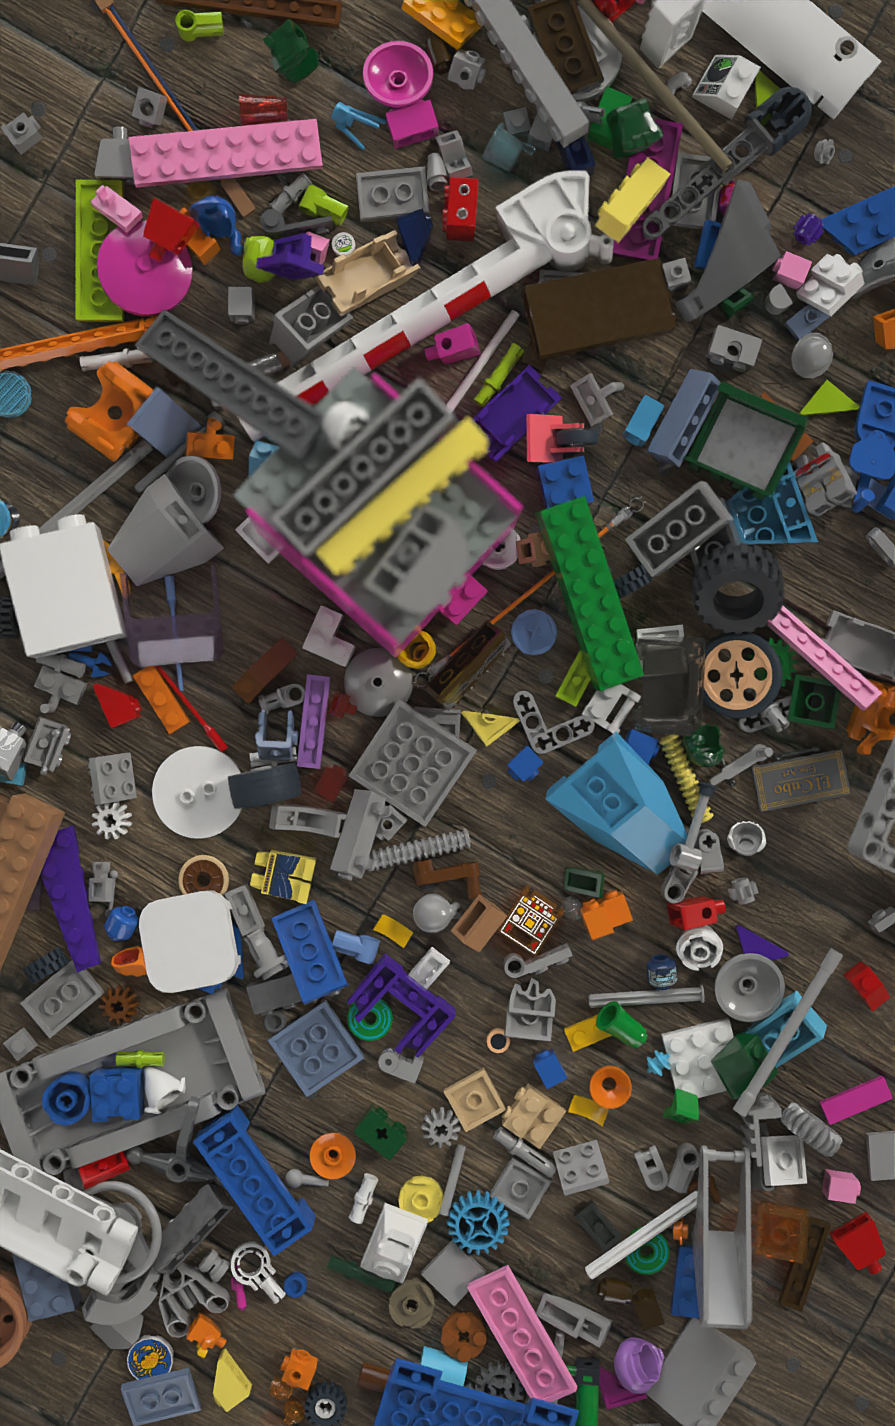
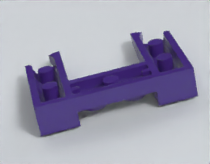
M386 953L369 971L348 999V1004L355 1002L359 1011L355 1015L358 1023L387 991L419 1015L418 1019L395 1047L397 1053H402L403 1047L416 1049V1057H419L456 1016V1010L451 1004L439 995L435 996L405 973L403 967Z

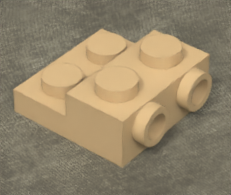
M528 1083L525 1088L521 1087L514 1097L516 1101L511 1107L507 1106L506 1111L502 1113V1125L519 1138H525L540 1149L566 1113V1109Z

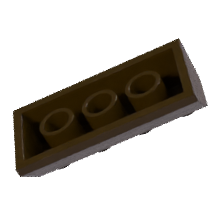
M486 620L424 688L449 711L460 703L461 697L467 691L472 690L476 686L477 680L483 674L488 673L492 669L494 662L508 652L512 642L501 629Z

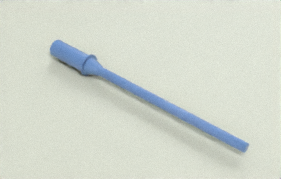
M165 576L166 601L171 611L178 686L180 691H184L175 614L177 600L174 576Z

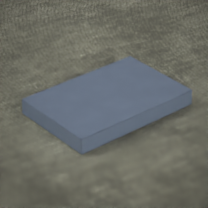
M156 387L127 423L166 457L186 441L187 431L197 432L203 427L158 387Z
M189 1368L123 1383L121 1386V1392L133 1426L201 1411V1402Z

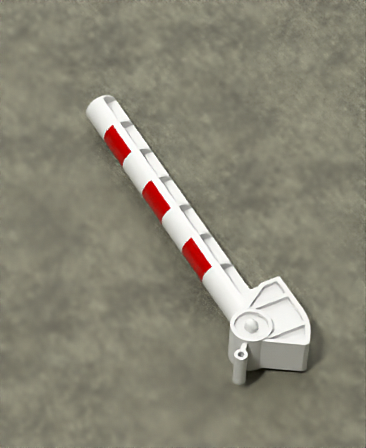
M586 171L554 173L496 207L497 225L507 240L506 243L277 384L313 407L320 403L353 367L363 375L369 373L548 262L554 269L563 272L579 270L586 264L589 257L598 259L601 264H609L612 261L614 239L607 234H603L601 237L591 235V226L588 221V173ZM240 420L254 443L256 440L264 437L257 430Z

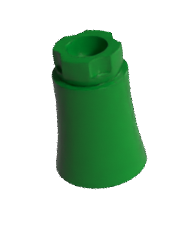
M611 1001L607 1003L597 1016V1028L616 1037L624 1044L637 1049L646 1042L648 1037L646 1029L632 1018L618 1002Z

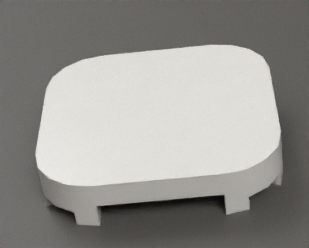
M207 890L156 900L149 903L142 910L139 917V931L149 981L156 989L164 993H174L216 985L231 979L236 973L238 965L241 964V955L237 954L230 909H232L230 901H227L221 894L215 891Z

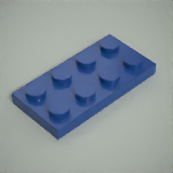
M315 900L272 918L304 1004L348 986Z

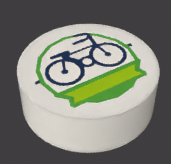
M341 232L335 235L332 240V248L338 257L343 254L346 257L355 251V240L349 233Z

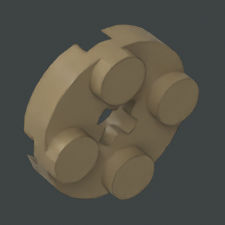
M418 1278L405 1280L403 1283L397 1284L389 1297V1313L392 1319L402 1327L403 1325L410 1326V1329L420 1328L429 1322L434 1310V1295L431 1289ZM408 1300H416V1308L407 1307Z

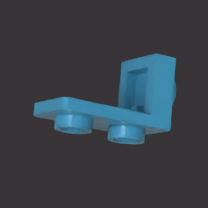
M645 395L622 436L629 443L642 447L664 409V405Z

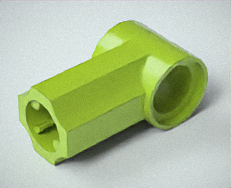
M182 10L176 16L179 35L185 41L191 42L197 39V37L224 35L221 12L193 13L190 10ZM187 23L192 24L190 28H183V25Z
M308 185L298 206L301 211L312 217L319 216L324 218L331 216L332 223L341 226L349 209L347 205L328 197L323 190L314 185Z

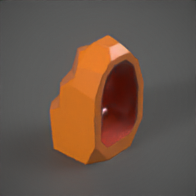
M142 947L127 948L112 957L111 965L117 973L125 976L134 975L135 977L147 974Z

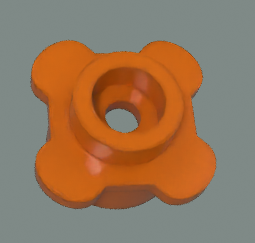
M682 1217L681 1221H676L673 1224V1240L680 1241V1245H683L684 1239H688L689 1225L685 1224L684 1217Z

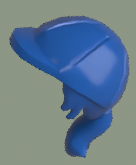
M208 196L194 203L189 208L191 218L200 224L199 227L203 233H206L207 237L209 233L216 237L227 236L230 238L231 253L234 256L242 255L244 247L241 245V234L237 227H235V211L228 201L218 196Z

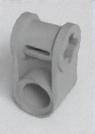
M700 829L695 842V848L702 852V860L698 870L699 875L723 871L724 864L718 836L708 829ZM706 836L711 838V840L707 841V845L702 843V841L706 840Z
M671 865L660 889L662 897L671 903L681 902L690 885L695 880L699 868L695 872H691ZM676 886L678 890L677 895L669 898L668 889Z

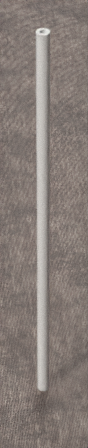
M512 310L446 404V407L451 412L456 408L519 317L516 311Z

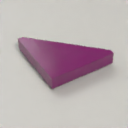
M600 1367L599 1385L606 1410L647 1398L646 1393H631L622 1386L616 1375Z

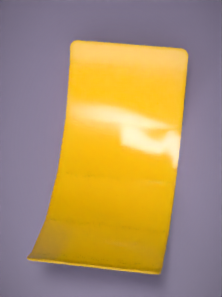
M386 915L381 916L373 929L389 937L403 948L413 934L407 927Z
M574 1095L568 1112L581 1115L603 1126L608 1109L599 1106L593 1100Z

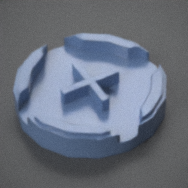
M537 609L527 610L518 615L513 622L511 629L512 641L525 654H543L555 643L557 636L556 624L552 617L544 611Z

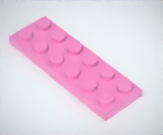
M506 1265L470 1282L467 1286L470 1294L530 1399L534 1397L553 1402L576 1392L577 1385L510 1267Z

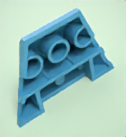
M790 463L771 500L766 497L764 501L751 496L752 491L743 488L742 491H739L727 501L742 543L749 545L818 542Z

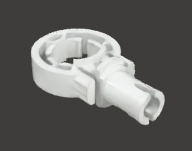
M251 1241L245 1242L235 1249L231 1257V1271L235 1279L242 1284L250 1285L254 1291L258 1290L257 1283L274 1304L278 1303L279 1297L282 1299L286 1293L270 1275V1273L274 1275L276 1270L270 1264V1257L266 1248L260 1243ZM254 1247L261 1250L263 1255L258 1250L255 1251L256 1255L261 1258V1265L258 1270L253 1273H245L239 1266L238 1271L241 1274L239 1275L234 1267L236 1257H238L237 1265H240V1260L245 1254L253 1253L252 1248H246ZM260 1273L264 1276L262 1279L258 1276Z

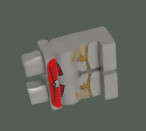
M821 443L814 448L817 456L814 460L811 461L810 457L806 454L799 456L795 460L797 470L793 472L799 487L803 491L808 512L816 516H820L836 506L835 503L841 504L857 494L841 462L840 456L834 453L825 443Z

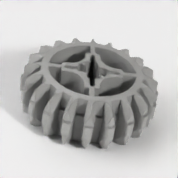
M791 1102L785 1108L782 1118H780L781 1122L795 1135L827 1157H832L838 1151L842 1138L832 1128L799 1104Z

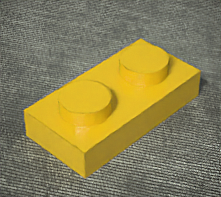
M598 1014L564 1028L573 1052L612 1036L597 1028L596 1019Z

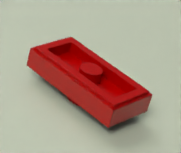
M124 1151L78 1167L86 1190L130 1170Z

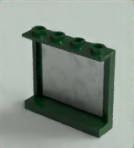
M721 381L717 389L719 394L689 456H685L684 460L689 463L688 468L700 473L701 470L709 472V477L721 482L722 479L731 482L729 486L739 491L745 488L752 491L751 496L764 501L766 497L771 500L810 423L809 419L806 416Z

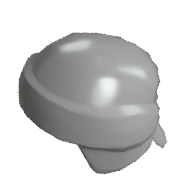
M427 894L421 897L414 905L413 919L421 930L437 933L445 929L451 919L460 918V913L457 911L460 908V904L457 902L450 904L439 894Z

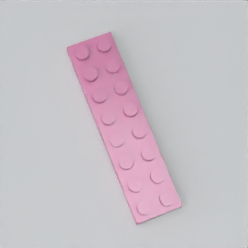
M317 119L129 137L136 188L323 169Z

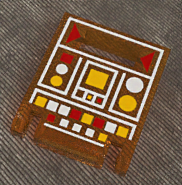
M526 884L506 914V919L496 931L536 957L564 914L565 909L560 907L557 913L554 914L553 912L557 904L535 889L530 896H527L531 887ZM514 926L532 937L527 945L510 934Z

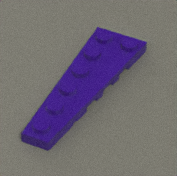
M69 826L57 832L40 874L78 973L101 964L96 933L93 929L92 913L90 912L87 899L89 898L88 892L85 889L83 879L84 872L79 858L80 851L74 826Z

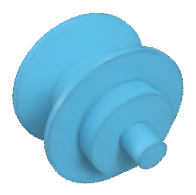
M655 1050V1057L653 1059L647 1057V1065L649 1067L647 1072L649 1074L653 1072L655 1075L662 1076L663 1068L671 1069L669 1066L670 1061L668 1060L671 1056L669 1053H659Z

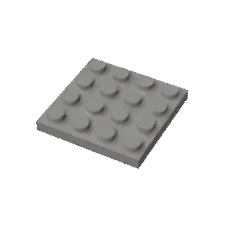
M399 699L349 774V777L370 791L384 797L388 803L426 827L477 750Z

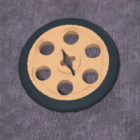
M731 631L714 637L703 647L696 659L693 677L695 688L707 707L722 716L740 719L761 713L771 705L781 687L782 668L776 651L767 641L749 632L742 631V634H735V632ZM747 647L755 652V656L751 661H746L742 657V651ZM721 649H728L731 652V658L728 662H723L719 659ZM758 667H763L767 670L768 675L765 680L756 679L754 673ZM736 668L744 674L743 677L739 678L738 683L736 678L731 676V673L735 672ZM716 669L719 671L721 676L718 682H711L708 679L710 670ZM753 688L756 691L757 696L753 701H748L744 698L745 689ZM723 689H730L732 691L733 698L731 701L725 702L721 699L720 694Z

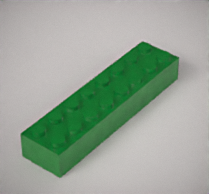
M578 497L536 512L535 516L593 689L603 691L643 676L644 673L586 497Z

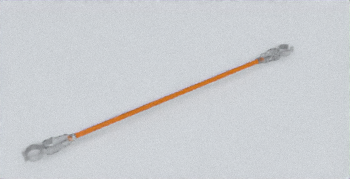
M642 502V508L639 511L643 509L644 502ZM624 507L620 509L617 515L598 533V537L600 538L607 531L618 527L622 522L628 521L633 515L629 508ZM552 570L548 575H546L543 579L536 583L532 588L525 592L521 597L514 601L510 606H508L490 622L494 625L498 620L505 616L520 602H522L536 589L543 585L547 580L554 576V570ZM467 641L451 654L429 665L426 669L431 675L429 677H434Z

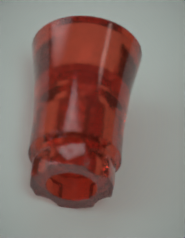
M239 93L242 126L288 121L286 97L277 98V95L262 96Z

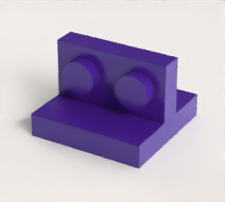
M306 233L274 240L273 255L257 258L256 268L291 281L321 276L324 272V265L310 260L312 236Z

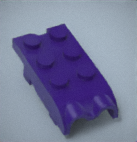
M530 365L471 420L488 439L489 445L486 447L488 450L485 454L494 462L500 460L527 434L526 414L546 415L562 399L551 386L546 389L538 381L541 376Z

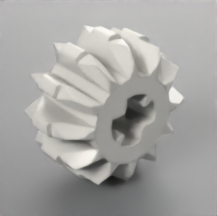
M119 801L113 802V804L106 803L104 806L98 805L96 808L99 813L92 814L93 818L98 819V821L92 823V826L100 827L96 833L100 835L105 831V839H109L111 835L114 839H118L120 833L125 835L128 832L125 826L129 827L132 825V822L126 820L132 814L124 813L127 805L119 808ZM112 815L113 819L116 820V823L111 824V820L108 819V817Z

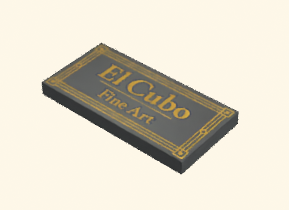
M842 749L750 767L759 812L851 794Z

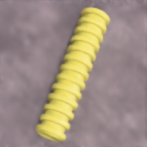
M674 733L660 739L659 744L663 745L662 751L666 752L665 758L669 759L667 762L672 766L670 768L671 771L675 772L673 776L678 779L676 783L680 784L679 790L683 791L682 796L686 798L685 803L689 804L688 810L692 811L690 815L694 817L700 797L699 781L695 780L696 774L692 773L693 767L689 766L690 760H687V754L683 753L685 749L680 746L682 742L677 739L679 735ZM710 806L706 807L702 823L714 816L713 813L709 812Z

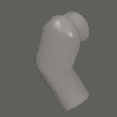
M679 72L669 78L665 86L674 95L676 89L680 87L683 89L688 88L692 83V78L688 76L687 72Z

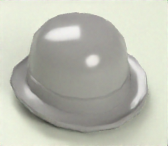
M820 333L804 335L795 345L791 356L792 367L796 374L803 378H815L822 375L832 362L833 350L831 343L827 337Z

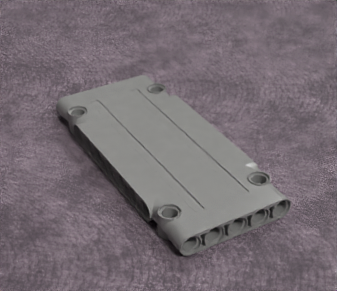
M227 988L213 994L195 998L183 1005L181 1003L132 1020L129 1023H124L35 1057L30 1062H23L17 1067L1 1072L0 1122L14 1157L49 1175H57L63 1169L71 1166L73 1169L180 1130L191 1096L201 1098L195 1120L196 1124L221 1113V1110H231L237 1104L264 1095L265 1086L231 995ZM192 1006H199L202 1010V1014H194L192 1012ZM118 1051H164V1066L150 1067L164 1071L179 1081L185 1077L186 1090L184 1094L182 1092L172 1103L159 1110L161 1113L144 1112L139 1120L124 1121L123 1116H112L106 1122H92L91 1108L82 1119L74 1124L59 1125L49 1119L50 1116L42 1107L44 1091L59 1075L69 1071H77L90 1077L96 1068L117 1067L116 1055ZM20 1071H25L28 1079L22 1078ZM143 1073L144 1101H145V1108H146V1107H149V1105H148V1101H147L146 1094H145V1076H144V1073ZM224 1093H232L235 1099L227 1100L224 1097ZM52 1157L58 1158L61 1164H55Z

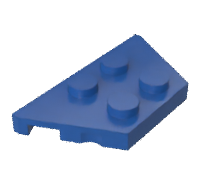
M895 186L821 219L822 223H824L823 229L832 236L831 239L842 245L853 257L895 237Z

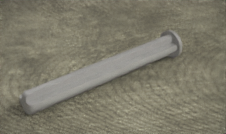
M702 984L699 987L590 994L588 997L591 1008L604 1007L611 1001H616L621 1006L688 1001H701V1003H704L705 1000Z

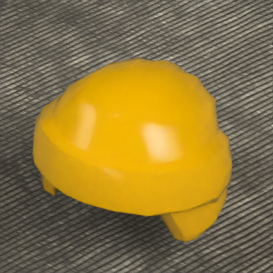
M421 630L397 658L408 668H424L430 664L436 654L435 642L431 635ZM417 642L423 643L415 648L413 658H411L409 653L410 646ZM422 649H425L421 656L418 658V652Z

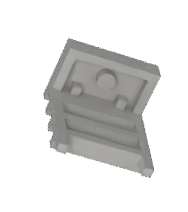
M759 1092L746 1117L740 1115L745 1124H741V1130L746 1138H742V1144L744 1147L749 1148L752 1158L756 1157L757 1167L762 1166L759 1119L782 1118L781 1107L772 1096Z

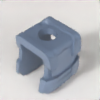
M262 710L259 713V732L256 734L258 756L261 760H292L293 745H297L298 731H294L292 711L288 712L286 742L266 741V711Z

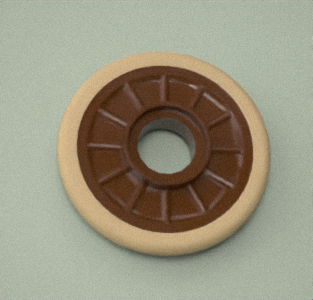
M198 855L189 859L182 866L178 883L183 895L212 890L224 896L228 889L229 876L227 869L221 861L209 855ZM200 874H206L210 878L208 886L203 887L199 885L197 879Z

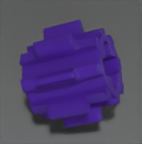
M807 213L805 217L802 215L793 227L795 230L793 236L801 244L810 246L812 242L816 243L824 232L822 230L824 223L814 214Z

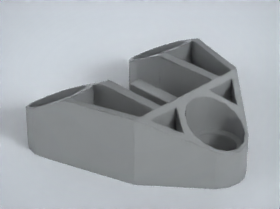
M181 1263L177 1268L181 1273L180 1278L174 1279L170 1274H164L159 1297V1307L165 1328L170 1336L176 1338L185 1336L190 1329L191 1317L186 1309L192 1308L199 1301L210 1312L221 1313L227 1309L230 1301L229 1292L218 1282L215 1283L209 1274L203 1273L198 1267ZM213 1298H223L225 1303L217 1305L214 1303ZM175 1322L185 1323V1324H186V1328H185V1329H177V1328L175 1327L174 1323H175Z

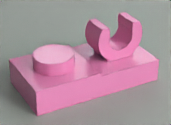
M102 185L96 191L97 196L91 201L92 207L127 233L143 218L142 212L107 186L104 187Z

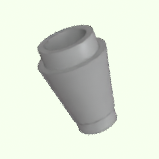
M432 153L428 156L427 185L432 191L445 190V185H448L450 180L441 154Z

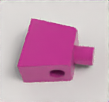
M469 323L435 335L436 344L424 347L428 361L440 358L444 364L481 355L476 334Z

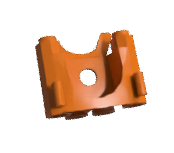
M108 361L104 367L100 366L97 370V376L103 387L98 402L89 408L70 407L66 412L68 416L65 419V423H67L69 430L115 462L122 455L125 447L130 449L138 440L140 434L127 423L154 390L116 361L113 363ZM112 406H119L122 409V416L117 420L111 419L108 415V411Z
M867 679L882 694L865 711L861 710L856 704L854 706L846 730L848 737L861 740L862 737H865L867 729L871 730L870 734L857 748V752L860 755L870 754L872 747L878 741H893L895 726L889 722L890 716L895 713V685Z

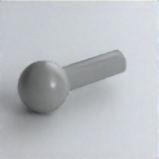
M297 1169L288 1171L285 1176V1182L290 1188H298L301 1184L328 1186L329 1179L303 1175Z

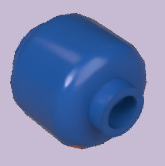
M115 907L111 910L105 921L104 928L106 934L114 941L128 940L137 928L139 919L131 907Z

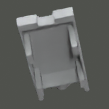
M834 610L831 611L826 626L830 627L826 638L821 640L855 670L895 684V632Z

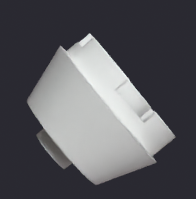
M340 402L327 412L322 427L331 447L342 452L369 426L372 418L368 415L366 409L348 402Z
M705 925L684 930L677 942L676 951L686 967L699 971V968L710 965L712 968L717 965L723 952V943L713 929Z

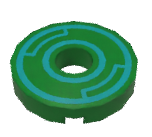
M381 998L369 1011L376 1014L377 1019L373 1023L366 1022L364 1018L360 1023L356 1021L355 1015L359 1011L355 1002H353L349 1007L347 1021L348 1027L355 1036L361 1040L374 1041L379 1040L388 1033L392 1025L393 1013L391 1006L384 998Z
M642 1227L637 1228V1229H634V1230L630 1233L629 1236H631L632 1234H634L636 1231H638V1230L641 1229ZM659 1233L627 1255L625 1259L631 1269L640 1274L651 1275L665 1267L670 1252L665 1236ZM649 1245L652 1247V1252L649 1255H642L640 1253L643 1246Z

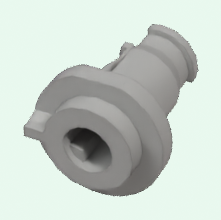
M261 928L249 934L243 940L248 943L250 952L259 968L254 972L255 977H263L265 981L285 970L289 964L285 955L279 957L271 941L264 934V928Z

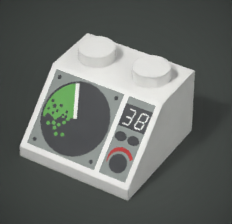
M715 55L694 91L692 98L732 120L760 67L739 55Z

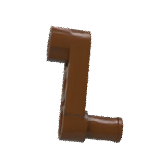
M432 858L411 862L415 885L462 878L465 879L468 899H475L479 894L482 896L478 877L480 876V870L477 861L440 868H433Z

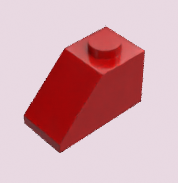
M97 683L92 685L111 728H117L141 717L140 711H142V708L137 698L134 699L132 695L104 684Z
M861 961L843 975L872 1012L890 998L883 983L871 968Z

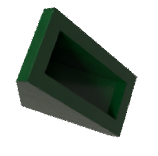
M740 288L717 304V307L725 318L729 320L748 306L753 299V295Z
M566 867L563 890L602 898L604 873L602 871Z

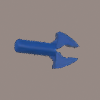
M71 651L69 654V659L91 667L93 671L91 677L110 675L108 672L101 671L99 666H97V664L101 663L113 666L111 660L105 654L99 653L95 659Z

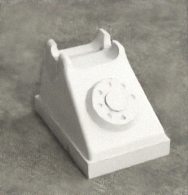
M385 1203L360 1267L382 1278L403 1283L427 1226L428 1219Z

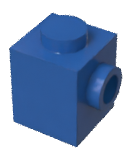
M526 745L507 763L510 767L507 772L516 781L519 778L523 782L526 779L531 781L539 773L537 769L544 762Z

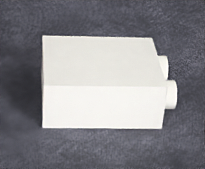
M72 515L56 521L57 531L40 534L38 526H25L11 530L9 532L11 541L0 544V553L26 655L38 659L128 637L101 530L94 522L86 523L85 515Z

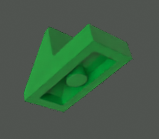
M677 1088L672 1106L665 1108L663 1117L684 1125L698 1121L699 1107L697 1095Z

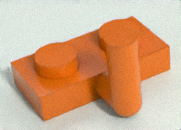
M210 417L207 420L206 433L187 431L185 455L233 460L235 436L216 434V430L221 429L222 424L215 418Z

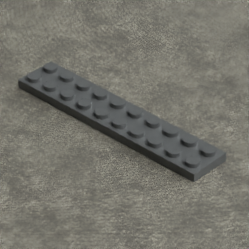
M165 309L135 344L142 353L299 460H301L324 431L322 424L325 415Z

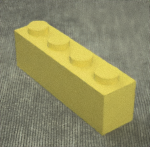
M649 158L642 165L637 163L630 173L631 178L627 176L619 187L621 190L616 189L608 200L610 203L605 202L597 213L600 218L595 226L618 243L658 195L670 176V173Z

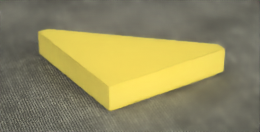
M470 711L461 712L486 747L520 722L519 718Z

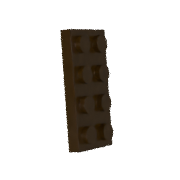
M544 0L528 6L527 14L539 46L571 95L603 83V74L575 0Z

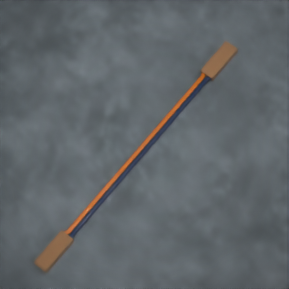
M94 0L102 13H107L162 95L168 97L167 102L186 130L197 131L198 129L115 10L114 6L116 5L114 1ZM235 178L221 179L222 182L220 184L244 219L257 211Z

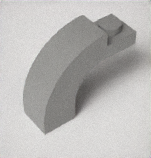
M272 804L269 828L307 831L340 838L347 813L300 805Z
M152 1264L142 1276L135 1279L124 1290L109 1292L105 1296L92 1289L82 1307L85 1321L99 1325H114L136 1317L152 1303L158 1294L153 1283L157 1282L160 1273H157Z

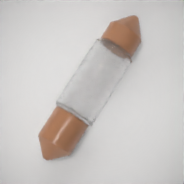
M282 351L247 364L263 375L268 376L283 370V368L290 366L291 363L289 358Z

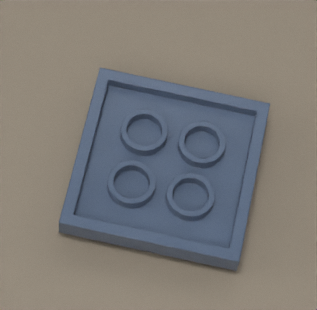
M326 999L268 1039V1042L306 1097L364 1059L363 1053Z

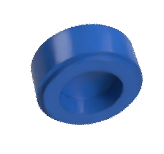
M300 1272L288 1274L284 1282L285 1293L293 1298H298L305 1293L307 1288L306 1277Z

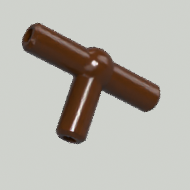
M708 1169V1191L713 1202L718 1204L722 1201V1198L715 1185V1178ZM698 1180L689 1184L687 1190L690 1194L698 1191Z

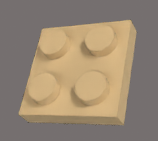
M484 1068L444 1089V1093L465 1132L506 1111L503 1101Z

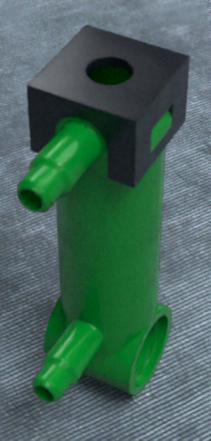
M577 1356L576 1366L566 1365L571 1376H576L575 1409L579 1413L575 1426H598L600 1358Z

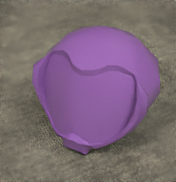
M636 1337L625 1339L620 1344L614 1358V1368L619 1382L631 1393L645 1394L659 1380L664 1355L661 1348H657L646 1340Z

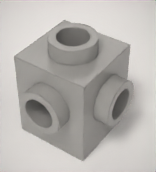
M459 49L453 57L447 79L457 83L463 89L473 90L478 82H483L486 74V69L483 66L486 59L481 58L474 51Z

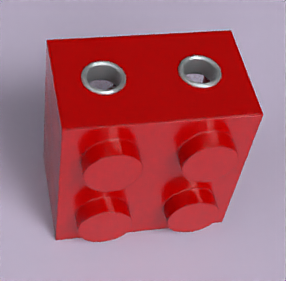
M450 177V185H445L444 208L446 209H443L442 232H447V240L474 242L479 179Z

